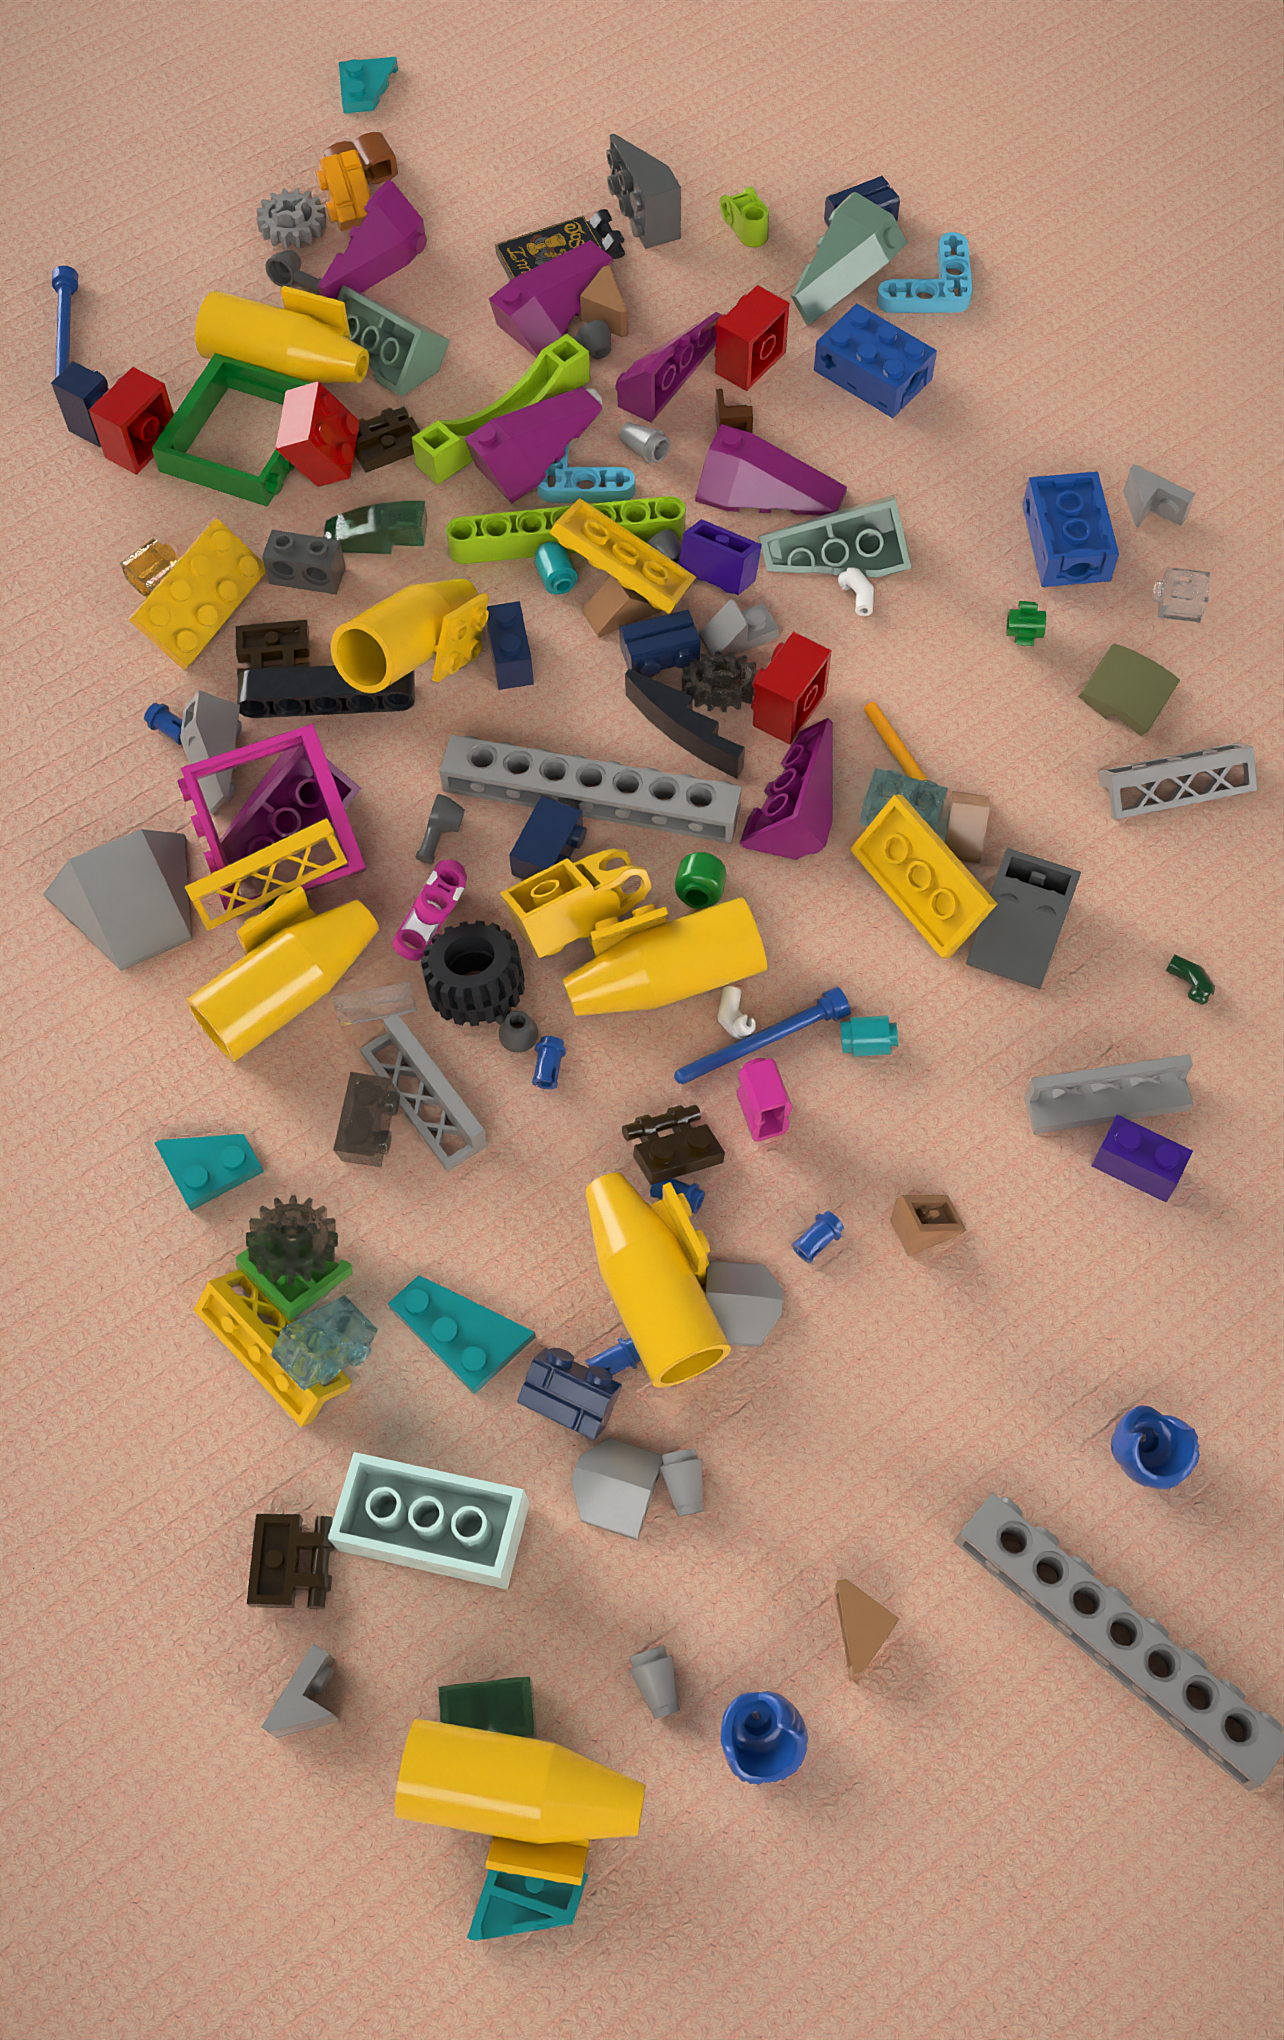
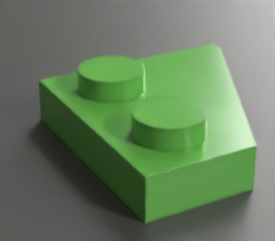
M270 1233L236 1256V1265L289 1321L352 1274V1265L349 1262L341 1259L337 1263L317 1256V1250L303 1245H292L287 1239Z

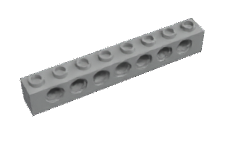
M450 735L439 771L443 792L535 808L540 797L543 796L581 810L583 817L731 844L741 805L742 786L733 785L727 781L715 782L698 779L688 774L664 773L654 768H636L625 766L615 761L591 760L581 755H563L552 753L542 748L530 749L518 747L508 742L496 743L480 740L474 736ZM587 785H597L595 787H587ZM632 791L633 793L626 794L622 792ZM659 798H669V800H660ZM697 804H704V805H707V806L698 807V806H695V805H697Z
M992 1492L960 1531L954 1543L1246 1790L1250 1791L1260 1787L1284 1754L1283 1726L1268 1713L1263 1711L1258 1713L1243 1701L1245 1695L1234 1684L1225 1679L1219 1681L1205 1669L1207 1667L1206 1662L1198 1654L1188 1648H1183L1182 1650L1167 1638L1169 1632L1158 1621L1151 1617L1144 1619L1130 1607L1132 1605L1131 1600L1122 1591L1113 1586L1107 1588L1094 1577L1095 1571L1087 1562L1077 1556L1071 1558L1057 1546L1059 1542L1052 1533L1041 1526L1035 1528L1022 1517V1510L1012 1500L1004 1496L999 1498ZM1005 1534L1015 1536L1021 1543L1022 1551L1020 1553L1006 1551L1001 1544L1000 1537ZM1047 1564L1056 1571L1057 1583L1048 1584L1043 1582L1037 1574V1565ZM1075 1594L1087 1596L1093 1603V1614L1085 1615L1080 1613L1074 1606L1073 1596ZM1111 1625H1121L1128 1631L1130 1635L1129 1646L1119 1645L1113 1640L1110 1633ZM1150 1655L1158 1656L1166 1663L1168 1670L1166 1678L1158 1677L1151 1672L1148 1666ZM1187 1687H1195L1202 1692L1205 1698L1203 1710L1196 1709L1189 1704L1186 1698ZM1227 1718L1234 1719L1241 1725L1243 1729V1739L1241 1742L1233 1741L1225 1731V1721Z

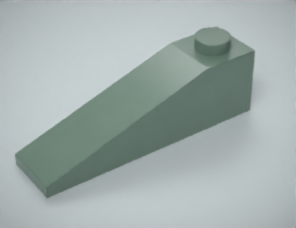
M857 192L851 193L832 212L828 220L831 224L825 236L819 238L816 244L818 250L812 262L806 265L791 295L806 325L814 322L890 262L907 244L893 214Z
M342 285L337 300L345 303L351 341L367 349L369 365L375 372L373 376L379 384L397 395L404 396L439 371L450 339Z
M894 495L858 504L759 536L767 571L839 575L841 572L853 567L860 569L865 577L878 578L912 568Z

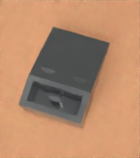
M610 134V149L606 151L607 161L611 169V175L607 177L608 188L611 195L617 196L622 215L628 216L634 237L640 238L645 249L681 239V186L670 167L618 135Z
M1007 848L990 896L997 902V905L980 923L966 965L1040 989L1081 871Z

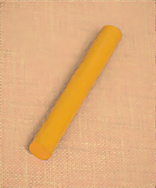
M868 703L864 707V712L919 793L926 792L931 787V783L877 703Z

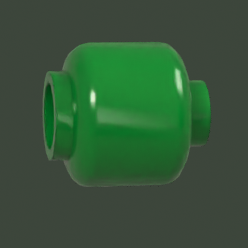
M695 852L686 855L680 861L674 883L676 895L691 908L703 909L715 905L720 901L727 877L725 865L719 858L706 852Z

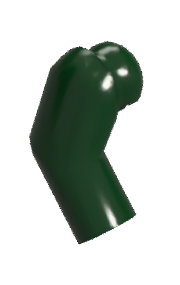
M1174 954L1166 972L1193 985L1188 993L1189 999L1201 1005L1208 1003L1209 996L1211 994L1214 995L1215 985L1204 968Z

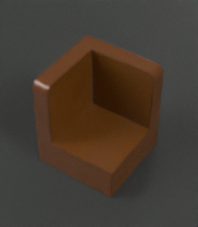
M716 389L715 416L717 431L720 425L723 424L753 433L752 406H725L723 389Z

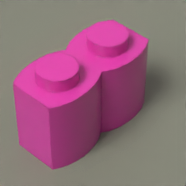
M765 1058L752 1059L743 1065L738 1074L740 1087L737 1090V1098L752 1139L758 1142L782 1135L788 1130L790 1126L788 1115L792 1111V1104L775 1060L772 1058L767 1060Z

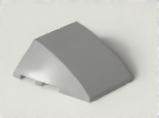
M145 829L137 830L69 859L43 893L45 898L64 913L67 919L73 925H76L120 971L193 940L190 898L185 889V886L188 885L185 834Z

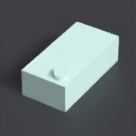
M354 1452L328 1540L341 1552L508 1589L530 1501L524 1489Z

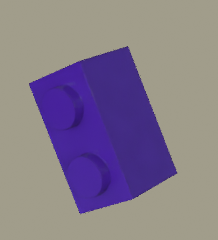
M701 519L683 533L679 565L695 575L696 580L706 581L720 587L724 592L739 595L756 581L762 544Z
M1116 1114L1091 1167L1167 1203L1184 1172L1193 1150Z

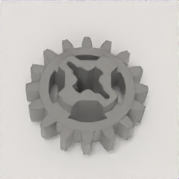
M295 188L293 193H288L286 189H282V194L280 195L271 193V201L262 200V208H257L256 210L259 232H262L264 240L271 239L272 246L274 247L279 243H283L284 249H288L290 244H295L297 249H299L303 242L311 245L313 243L312 236L320 238L322 236L321 229H326V213L324 205H321L320 198H312L310 191L302 195L299 192V188Z

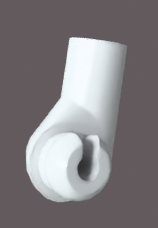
M852 567L848 568L847 571L841 572L838 577L839 585L843 586V590L853 589L856 593V614L860 616L872 614L873 585L860 569Z

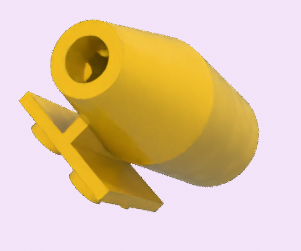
M283 286L281 289L285 309L217 290L210 292L203 300L195 326L196 348L203 358L211 360L213 355L217 353L310 383L317 381L320 383H361L366 376L369 365V353L367 349L351 341L345 303L342 301Z
M464 578L407 586L340 625L335 630L331 640V655L334 665L342 678L353 688L365 693H377L436 656L432 680L439 683L449 675L455 674L464 665L475 661L480 655L483 646L480 641L482 630L489 616L487 610L489 595L484 592L479 595L476 587Z
M299 885L290 893H284L279 896L274 904L261 914L252 916L244 922L242 927L236 932L245 956L185 999L186 1004L210 1040L231 1062L235 1063L330 992L378 933L379 926L366 906L357 899L316 915L310 909L305 891Z
M743 897L669 922L666 920L668 915L666 906L656 910L655 904H650L633 910L631 918L619 922L616 916L594 924L596 929L590 932L588 942L590 948L593 947L596 957L564 977L562 981L575 1016L651 1010L767 971V960L755 920Z
M620 1172L609 1173L594 1180L585 1189L600 1274L653 1386L658 1388L673 1386L711 1369L729 1354L731 1347L700 1286L705 1284L706 1268L709 1267L706 1254L710 1252V1247L701 1229L695 1231L688 1218L692 1216V1211L683 1193L677 1195L671 1182L663 1185V1199L649 1205Z
M415 1718L408 1733L400 1765L395 1797V1817L493 1836L486 1860V1869L581 1886L591 1840L638 1836L646 1785L554 1742Z

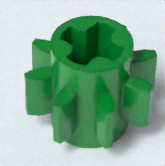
M1019 601L1018 609H1009L1006 636L1015 637L1014 643L1016 645L1034 646V638L1044 637L1046 611H1037L1038 604L1036 602Z

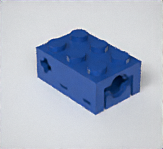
M856 303L816 341L814 371L891 418H894L900 412V409H903L932 380L937 350Z
M1098 471L1029 477L1022 506L1041 587L1111 581L1119 551Z

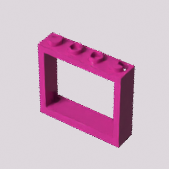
M314 724L181 767L184 778L178 779L177 782L184 801L193 800L197 814L190 817L198 838L203 836L207 838L211 850L204 852L211 874L229 864L198 780L301 745L304 747L339 846L348 862L346 865L302 885V889L307 892L365 872L366 866ZM235 884L223 889V891L233 893ZM219 894L223 907L227 910L231 898ZM262 894L253 896V897L248 898V899L254 900V899L260 897ZM235 900L233 909L246 903ZM265 903V904H263V905H261V906H259V907H257V908H255V909L264 907V906H266L267 903Z

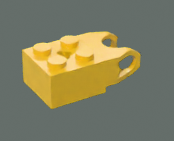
M612 848L589 855L575 863H572L567 858L500 892V895L517 931L537 957L541 958L545 955L550 956L560 952L564 945L578 938L589 937L590 932L596 929L594 924L627 913L646 897L652 884L643 867L633 866L626 850ZM617 857L624 860V866L610 871L605 870L607 863L611 859ZM630 876H640L641 886L635 893L626 894L621 890V886L625 884Z

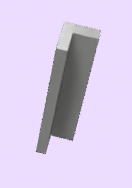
M1238 742L1098 771L1099 786L1109 789L1111 813L1114 819L1257 790L1253 746ZM1243 764L1245 783L1232 786L1223 779L1233 765ZM1219 768H1220V770L1217 772V774L1212 771V770H1214V769H1219ZM1205 772L1213 779L1204 792L1196 793L1188 785L1197 773ZM1184 775H1185V777L1182 779V781H1180L1178 778H1176V777H1180V776H1184ZM1170 779L1178 786L1169 799L1161 800L1152 794L1161 780ZM1149 783V785L1147 786V788H1144V787L1141 785V784ZM1219 784L1224 786L1223 788L1216 789ZM1134 786L1142 792L1134 806L1122 808L1121 788ZM1184 791H1186L1189 794L1181 796ZM1149 798L1154 801L1151 803H1146V801Z
M397 1012L383 1020L386 1033L360 1049L361 1055L446 1171L449 1172L488 1146L485 1130ZM393 1044L399 1052L396 1065L379 1063L374 1054ZM404 1060H405V1062L408 1064L409 1067H404V1066H403ZM387 1073L394 1074L393 1080L389 1077ZM400 1075L413 1076L419 1079L418 1095L400 1092L398 1089ZM425 1089L431 1096H424ZM409 1102L415 1103L414 1109L409 1104ZM422 1104L439 1106L442 1110L440 1124L423 1122L420 1119L419 1115ZM447 1118L453 1126L446 1125ZM431 1132H437L436 1139L431 1134ZM444 1134L461 1136L467 1144L450 1157L441 1147Z
M1190 1054L1032 1078L1024 1100L1033 1133L1039 1134L1111 1123L1114 1121L1116 1114L1131 1120L1190 1111L1193 1101L1186 1082V1077L1193 1066Z

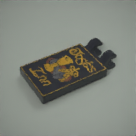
M607 209L597 211L589 221H586L584 216H580L495 244L496 255L506 274L512 280L590 240L609 254L612 259L621 258L625 255V251L620 244L624 242V238L619 230L613 231L608 222L612 221V217Z

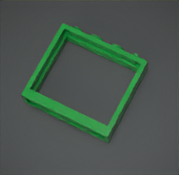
M215 353L152 447L159 472L268 507L273 497L280 493L283 481L290 470L295 469V466L277 450L274 451L259 477L186 454V452L228 388L283 405L287 390L311 383Z

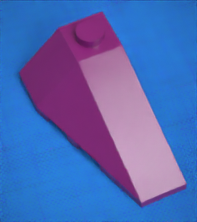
M387 180L367 202L364 210L368 214L360 227H352L349 233L351 239L344 254H336L318 285L320 296L337 300L342 285L362 293L409 265L418 254L423 252L427 242L423 219L394 182Z
M590 240L513 278L489 298L496 324L537 358L541 350L568 333V325L575 315L579 316L581 312L580 295L603 266H611L613 262L612 257Z
M718 312L713 313L635 361L627 372H622L615 386L618 407L652 423L716 346L715 326L722 314Z
M582 386L494 418L464 439L475 466L513 504L540 485L546 477L545 471L554 460L557 462L561 460L565 455L564 448L572 439L579 438L602 411V405Z
M721 424L708 449L695 501L732 512H739V507L759 508V513H771V509L791 510L795 515L823 516L838 511L847 492V487L760 437Z
M829 718L801 730L781 762V765L784 767L783 773L778 776L775 782L768 783L764 790L768 798L761 809L759 807L753 808L747 819L740 840L743 848L797 860L808 854H816L826 846L833 822V722Z
M303 745L286 750L280 755L220 838L229 865L326 818L329 823L331 822ZM327 759L345 809L362 788Z

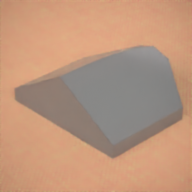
M709 1261L706 1298L729 1345L760 1347L782 1315V1287L765 1265Z
M613 1438L606 1439L582 1454L578 1459L571 1479L581 1522L638 1540L661 1471L660 1467L663 1465L662 1455Z

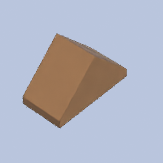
M610 265L603 266L580 295L581 321L589 323L594 320H603L608 324L610 333L624 337L627 336V310Z
M612 575L582 608L584 616L598 638L618 630L620 626L638 622L661 612V610L651 606L647 599L636 591L623 587Z
M952 791L945 844L959 860L976 863L981 861L990 813L989 796Z
M902 1195L895 1201L890 1222L908 1256L961 1235L966 1231L948 1195Z
M847 1579L837 1580L834 1592L850 1681L859 1680L895 1628L899 1618Z

